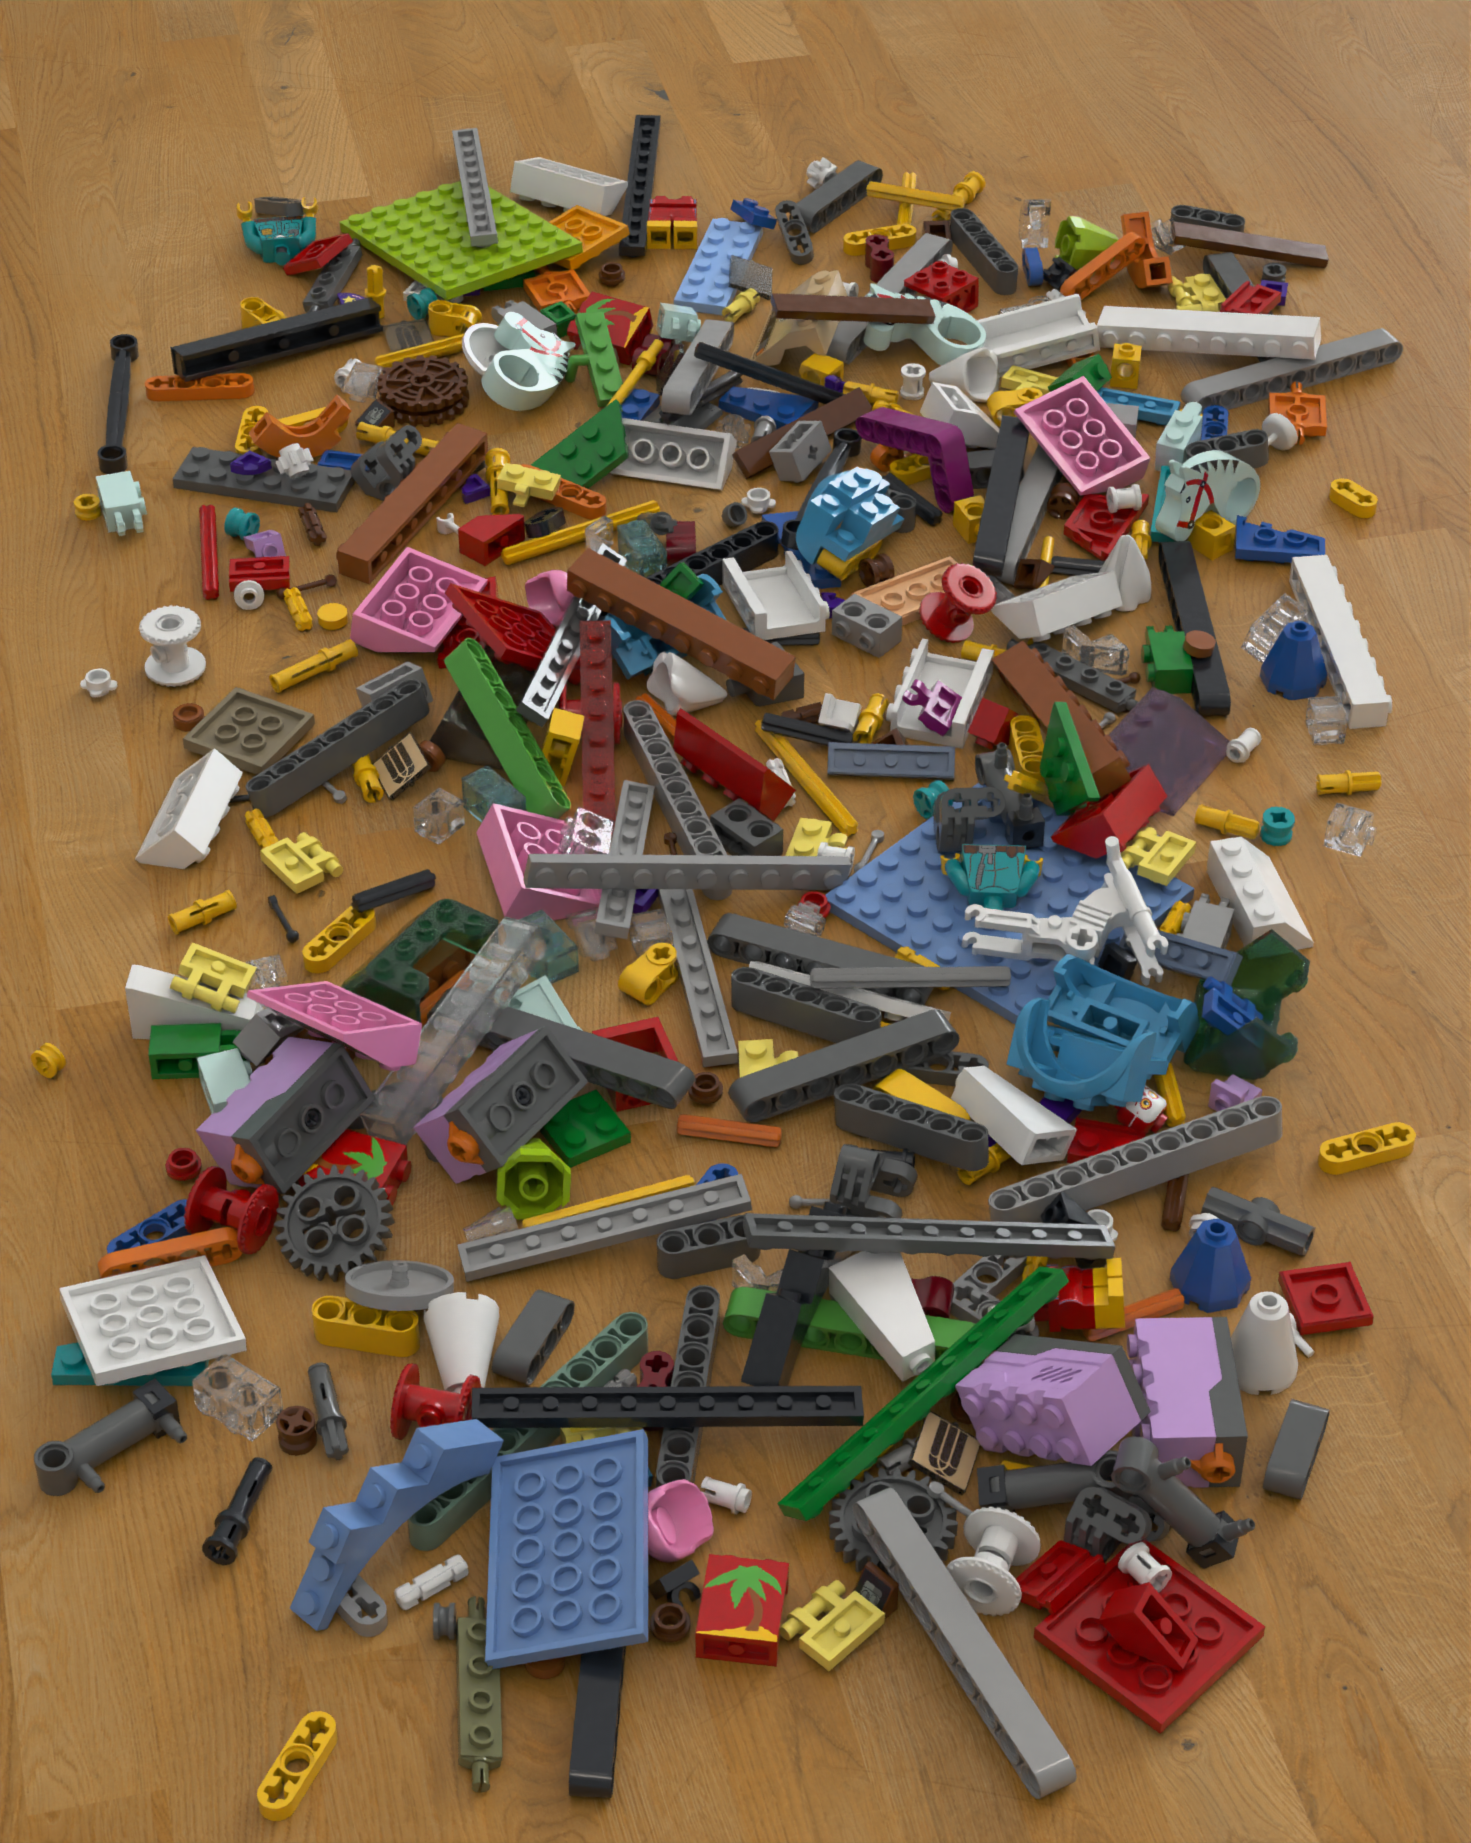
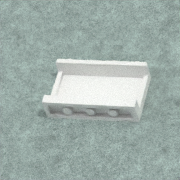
M1079 294L977 320L986 332L983 347H987L989 352L994 351L998 361L997 374L999 377H1003L1012 365L1029 370L1100 351L1098 328L1095 322H1088L1082 310Z
M792 551L785 552V565L783 567L742 572L734 557L722 559L723 587L751 634L763 640L825 631V620L829 619L830 616L828 603L822 600L818 587H814L810 574L805 573L801 560H797Z
M922 638L918 649L913 648L910 667L906 666L904 669L902 685L898 684L896 687L895 703H890L888 706L886 721L891 722L890 731L897 728L904 738L963 749L969 735L967 731L993 675V662L991 659L994 658V650L982 648L977 662L931 654L928 652V639ZM915 679L922 681L929 690L939 680L962 697L952 725L943 737L937 732L926 728L923 722L917 719L923 706H911L902 700L906 690L914 695L918 694L910 688Z

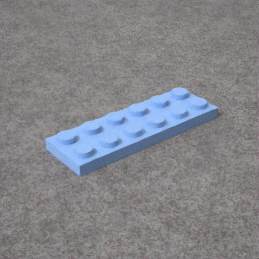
M713 218L674 298V305L692 307L695 312L722 315V310L732 303L762 238L763 227L751 225L747 221L737 222L729 221L726 218Z

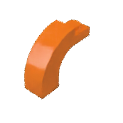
M1149 211L1123 214L1121 216L1123 236L1129 232H1134L1145 239L1146 242L1142 254L1126 266L1134 284L1138 288H1150L1173 283L1169 256L1158 257L1156 253Z
M336 395L314 421L303 426L283 424L266 411L250 430L249 435L255 445L275 457H281L279 451L282 448L298 443L303 450L309 448L312 458L323 454L326 450L332 449L342 439L336 429L347 422L351 409L344 399Z

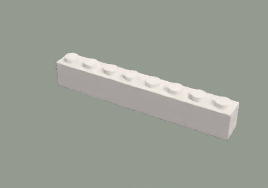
M1104 306L1097 323L1100 348H1114V344L1131 343L1142 346V350L1315 360L1321 342L1320 317Z
M1327 555L1292 557L1289 582L1305 622L1312 625L1317 633L1328 678L1349 729L1386 726L1388 713L1392 712V698L1386 694L1383 677L1379 676L1376 671L1375 658L1370 657L1367 639L1362 638L1360 623L1353 617L1352 604L1347 602L1345 598V589L1343 584H1339L1336 567L1331 565Z

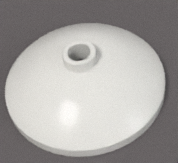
M488 323L472 325L467 329L462 338V348L465 357L471 367L481 377L498 352L509 350L502 346L494 337V332L498 326ZM507 377L509 380H511V381L514 382L515 384H518L517 382H515V381L512 380L511 378Z

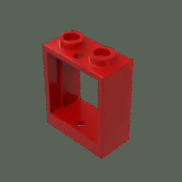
M659 1017L592 1031L594 1035L649 1053L658 1052L662 1057L679 1062ZM606 1088L616 1112L652 1104Z

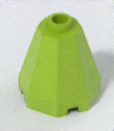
M1069 216L1067 220H1063L1060 223L1055 239V248L1060 249V255H1055V258L1060 257L1078 271L1117 242L1118 238L1115 234L1080 217Z
M531 1138L525 1145L520 1146L502 1167L497 1168L496 1199L503 1207L505 1205L510 1209V1214L517 1220H524L553 1212L560 1205L564 1207L570 1202V1167L539 1138Z

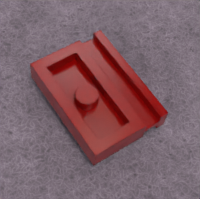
M1246 281L1221 304L1220 312L1268 314L1281 302L1282 292L1259 284L1254 287L1250 285V281Z
M289 556L230 559V592H234L239 583L247 580L259 583L263 590L290 589Z
M1076 1117L1075 1128L1077 1131L1068 1149L1067 1163L1071 1164L1146 1137V1133L1141 1134L1128 1126Z
M1059 1540L1016 1578L1022 1592L1020 1602L1039 1610L1043 1607L1048 1608L1049 1614L1054 1615L1106 1569L1103 1556L1097 1554L1095 1557L1091 1556L1089 1550Z

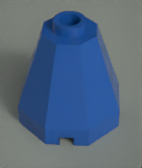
M1295 621L1288 623L1282 630L1260 670V678L1268 692L1276 695V690L1283 692V698L1298 700L1316 697L1319 693V688H1323L1326 685L1328 674L1317 633L1313 626L1304 621Z
M1218 1218L1203 1221L1172 1266L1170 1281L1173 1287L1178 1288L1184 1296L1185 1304L1189 1305L1191 1300L1199 1304V1310L1206 1313L1237 1308L1241 1302L1242 1295L1246 1294L1249 1290L1251 1276L1232 1224Z

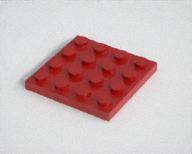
M450 583L445 591V595L453 603L452 607L457 612L463 614L467 619L466 624L481 635L480 640L493 649L495 658L505 664L517 663L528 671L537 669L556 631V628L542 612ZM579 656L568 678V682L574 685L583 683L592 686L598 676Z
M1145 1539L1142 1542L1149 1547V1554L1160 1565H1167L1172 1571L1171 1579L1159 1594L1198 1638L1183 1670H1174L1123 1649L1099 1622V1618L1114 1590L1139 1585L1130 1574H1124L1118 1568L1121 1556L1136 1543H1129L1105 1565L1106 1569L1058 1612L1054 1615H1048L1034 1629V1639L1161 1734L1264 1636L1265 1626Z

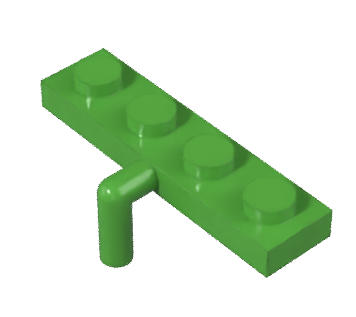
M577 313L575 322L584 354L570 356L564 379L570 383L574 382L578 366H587L598 407H606L623 382L604 313Z

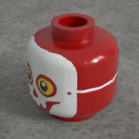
M1146 1085L1141 1102H1127L1126 1107L1114 1106L1118 1110L1116 1113L1117 1121L1123 1126H1128L1141 1134H1147L1150 1130L1155 1134L1158 1133L1168 1119L1163 1114L1167 1107L1166 1100Z

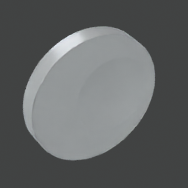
M389 1260L371 1262L349 1270L345 1275V1295L347 1298L359 1305L380 1310L413 1311L428 1309V1303L431 1300L442 1295L454 1293V1277L449 1271L436 1265L417 1261Z

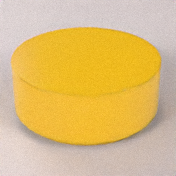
M325 604L317 611L318 624L322 628L337 630L348 623L347 608L341 604Z

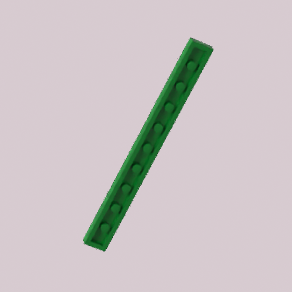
M1039 1266L777 1504L784 1516L808 1521L818 1516L822 1512L823 1506L835 1495L844 1492L850 1486L852 1479L862 1470L873 1466L878 1459L877 1457L886 1448L899 1442L909 1427L916 1421L925 1418L930 1413L932 1406L941 1398L955 1391V1385L972 1370L979 1368L983 1364L982 1361L994 1350L1002 1346L1012 1333L1019 1327L1028 1324L1033 1319L1035 1312L1059 1295L1058 1291L1069 1282L1063 1269Z

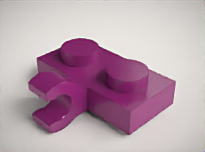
M915 679L910 688L918 694L914 695L906 690L902 700L911 706H923L917 719L923 722L926 728L937 732L943 737L952 725L962 697L939 680L929 690L922 681Z

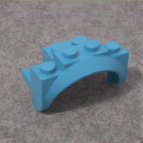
M859 467L833 474L823 479L812 493L796 532V543L802 556L813 565L817 562L819 555L825 548L846 562L898 530L905 518L897 514L900 507L892 503L891 499L885 495L890 483L882 479L879 473ZM842 522L840 528L835 530L838 527V525Z
M698 575L697 577L704 585L689 601L726 620L716 603V599L723 591L709 575ZM610 613L606 615L604 620L590 635L604 662L615 658L627 680L641 673H644L645 676L651 674L654 661L662 652L667 654L671 652L680 658L687 656V654L677 651L665 642L652 638L648 633L633 625L626 624L623 620Z
M1071 954L1065 955L1053 970L1056 986L1048 998L1051 1002L1047 1021L1071 1031L1122 1047H1127L1132 1040L1142 1034L1143 1030L1153 1031L1157 1033L1152 1056L1168 1060L1170 1063L1176 1050L1183 1053L1186 1052L1200 1026L1197 1006L1194 1002L1175 998L1144 987Z
M1040 997L1029 1001L1019 1013L1006 1065L1019 1068V1075L1032 1078V1088L1045 1091V1098L1064 1102L1066 1098L1074 1101L1073 1107L1093 1111L1094 1106H1109V1104L1126 1107L1127 1102H1141L1146 1079L1150 1080L1152 1074L1166 1075L1169 1061L1152 1056L1157 1033L1153 1031L1143 1030L1142 1034L1132 1040L1127 1047H1122L1058 1026L1047 1025L1051 1000ZM1053 1051L1059 1052L1058 1058H1056Z

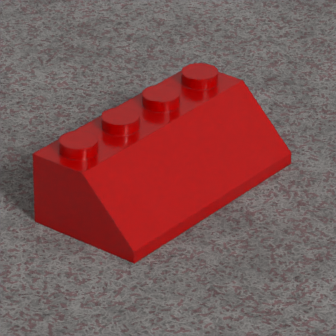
M679 709L676 716L673 750L683 757L680 764L694 774L698 769L704 772L701 778L717 789L721 784L726 788L723 794L733 801L742 799L759 813L775 821L796 789L683 709Z
M1144 765L1129 772L1131 781L1099 799V801L1088 802L1087 807L1076 810L1053 833L1051 839L1054 843L1097 859L1107 854L1105 841L1108 837L1114 836L1119 840L1121 853L1127 847L1125 844L1136 836L1137 830L1145 827L1150 822L1148 818L1161 810L1159 806L1168 796L1150 765Z

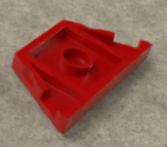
M1141 494L1142 507L1140 510L1135 511L1133 508L1119 509L1116 513L1109 512L1106 495H1084L1064 524L1063 534L1101 561H1106L1119 537L1129 534L1132 524L1139 519L1147 507L1149 495Z

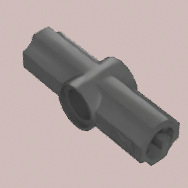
M1211 1187L1207 1193L1201 1214L1209 1213L1232 1224L1238 1236L1250 1245H1261L1266 1241L1301 1256H1305L1308 1252L1315 1234L1316 1227L1281 1214L1278 1206L1267 1198L1256 1197L1252 1201H1248L1216 1187Z

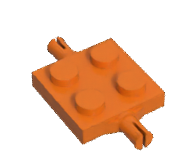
M545 265L537 268V272L540 275L523 279V288L539 312L541 309L562 301L577 314V309H580L583 301H586L590 295V292L574 269L552 272Z
M1296 382L1291 384V392H1269V415L1278 413L1288 418L1297 431L1299 445L1304 443V435L1308 437L1326 436L1325 395L1303 393L1300 382H1298L1297 388Z

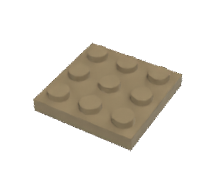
M235 687L183 738L184 749L204 756L215 748L237 768L258 775L277 763L315 725V718L312 713Z

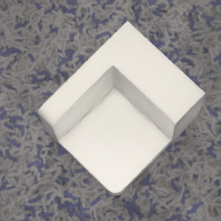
M825 693L818 723L821 726L853 734L857 728L862 706L859 703L836 699L832 694Z

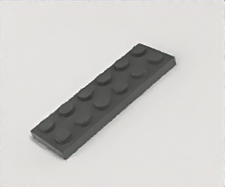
M192 447L173 477V486L177 489L303 507L304 503H310L316 510L336 513L355 482L351 470L340 467L319 466L313 463L308 466L310 469L309 473L299 478L290 479L286 473L280 474L276 465L278 459L271 458L267 459L271 460L272 469L255 475L236 474L231 472L230 463L243 454L232 451L211 450L205 447Z

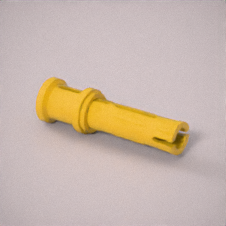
M971 171L965 175L963 182L955 185L952 195L963 197L964 204H969L974 200L975 194L981 193L984 190L986 182L981 174ZM936 209L931 217H934L932 221L949 220L952 211Z
M493 448L485 455V464L488 467L485 476L490 483L492 515L509 514L510 511L508 491L497 488V478L505 463L510 464V455L502 448Z

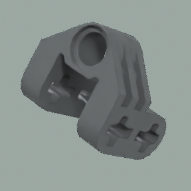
M406 425L392 434L385 442L381 441L369 448L352 464L351 474L366 495L384 501L385 497L398 487L401 480L405 479L413 471L415 458L412 454L422 444L419 431L411 425ZM366 465H367L368 468L370 469V470L367 471V472L365 471Z
M983 787L954 788L939 794L934 800L933 805L937 851L962 852V844H973L975 820L988 819L999 815L1003 811L1005 798L1002 792L996 788ZM985 799L986 802H991V808L987 809V806H978V801ZM948 800H953L956 803L962 802V807L954 809V807L948 805Z
M844 1144L836 1165L830 1191V1202L845 1206V1214L854 1217L902 1218V1209L898 1204L885 1198L870 1195V1190L896 1197H906L912 1193L918 1175L911 1165L902 1161L885 1158V1152L858 1148V1146L852 1144Z
M1088 1487L1078 1494L1066 1518L1064 1542L1089 1550L1091 1556L1102 1555L1105 1563L1121 1542L1127 1544L1139 1543L1145 1539L1148 1542L1160 1541L1169 1533L1170 1525L1137 1494L1126 1500L1106 1488ZM1101 1496L1100 1504L1105 1507V1513L1093 1515L1094 1507L1089 1504L1090 1500L1099 1499ZM1155 1515L1154 1523L1159 1526L1158 1530L1151 1531L1152 1521L1150 1517Z

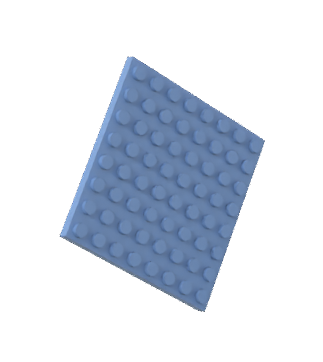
M978 782L972 788H983L986 787V785L982 786ZM983 799L978 801V806H987L988 809L991 808V802H986ZM1032 799L1033 808L1038 807L1045 820L1043 846L1026 849L1025 855H1028V859L1031 861H1038L1039 858H1043L1041 875L1026 896L1017 898L1016 907L1003 908V910L1028 913L1036 918H1049L1052 915H1057L1060 918L1072 917L1077 905H1079V901H1083L1093 891L1100 889L1104 883V875L1111 873L1106 863L1107 854L1095 859L1054 843L1051 836L1068 817L1057 816L1055 809L1041 801ZM953 802L952 807L954 809L962 807V802ZM1000 814L984 820H975L973 844L1009 845L1005 838L1006 826ZM933 816L847 880L843 881L842 885L835 887L825 895L827 902L830 903V912L896 953L900 947H909L916 951L915 955L921 954L940 967H1009L1011 982L1007 987L954 988L1013 1024H1016L1019 1013L1029 1001L1040 997L1048 999L1056 986L1053 973L1054 968L1058 964L1056 960L1032 958L1024 961L980 954L973 955V944H969L966 948L962 947V938L968 932L1022 940V933L976 928V916L968 921L964 919L965 910L969 906L967 896L961 895L949 877L942 874L940 858L941 855H944L947 859L955 858V853H959L961 863V852L937 851ZM1137 865L1128 869L1137 884L1146 906L1151 909V917L1156 928L1164 922L1176 901L1180 900L1183 903H1187L1193 899L1194 888L1175 877L1165 886L1137 875ZM1122 927L1113 929L1109 933L1105 944L1115 942L1119 945L1124 934ZM1105 944L1099 954V957H1095L1094 965L1097 967Z

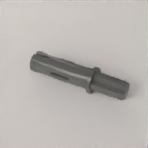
M645 512L637 516V525L640 529L650 530L658 535L673 533V526L678 525L677 520L672 519L666 512Z
M322 1362L315 1363L308 1368V1376L318 1417L316 1431L322 1436L326 1456L328 1458H335L337 1461L343 1459V1455L349 1451L345 1435L347 1422L340 1413L329 1365Z

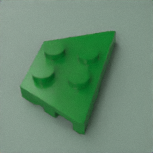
M618 400L612 401L531 465L541 470L561 475V478L589 489L629 458L628 446L625 443V426L622 423L621 416L622 406Z
M1054 702L1040 762V774L1044 777L1048 788V797L1053 803L1057 816H1069L1075 813L1076 810L1087 807L1088 802H1097L1100 799L1066 702Z

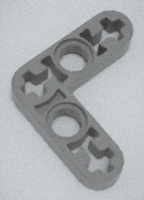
M1005 1255L982 1257L953 1283L955 1291L951 1314L961 1321L975 1324L988 1313L989 1306H996L1001 1302L996 1296L1023 1273L1027 1256L1024 1258ZM986 1274L994 1276L997 1280L993 1283H983L977 1278ZM1035 1324L1034 1330L1026 1332L1024 1329L1015 1331L1008 1337V1340L1014 1334L1039 1337L1038 1326Z

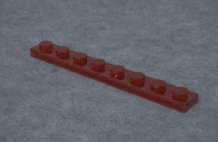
M611 620L579 621L581 715L585 716L582 726L584 838H612L616 822Z

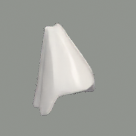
M987 347L967 352L930 371V384L935 382L956 386L970 400L987 402L989 396L999 390L996 354L994 351L989 352Z
M1122 535L1102 565L1099 573L1115 571L1123 605L1116 608V610L1127 612L1136 610L1138 604L1146 603L1150 600L1151 577L1148 566L1134 538L1130 535Z
M662 652L657 656L653 664V672L647 681L648 691L664 702L666 711L672 716H677L680 708L687 713L718 704L727 696V691L719 684L671 652L668 654Z

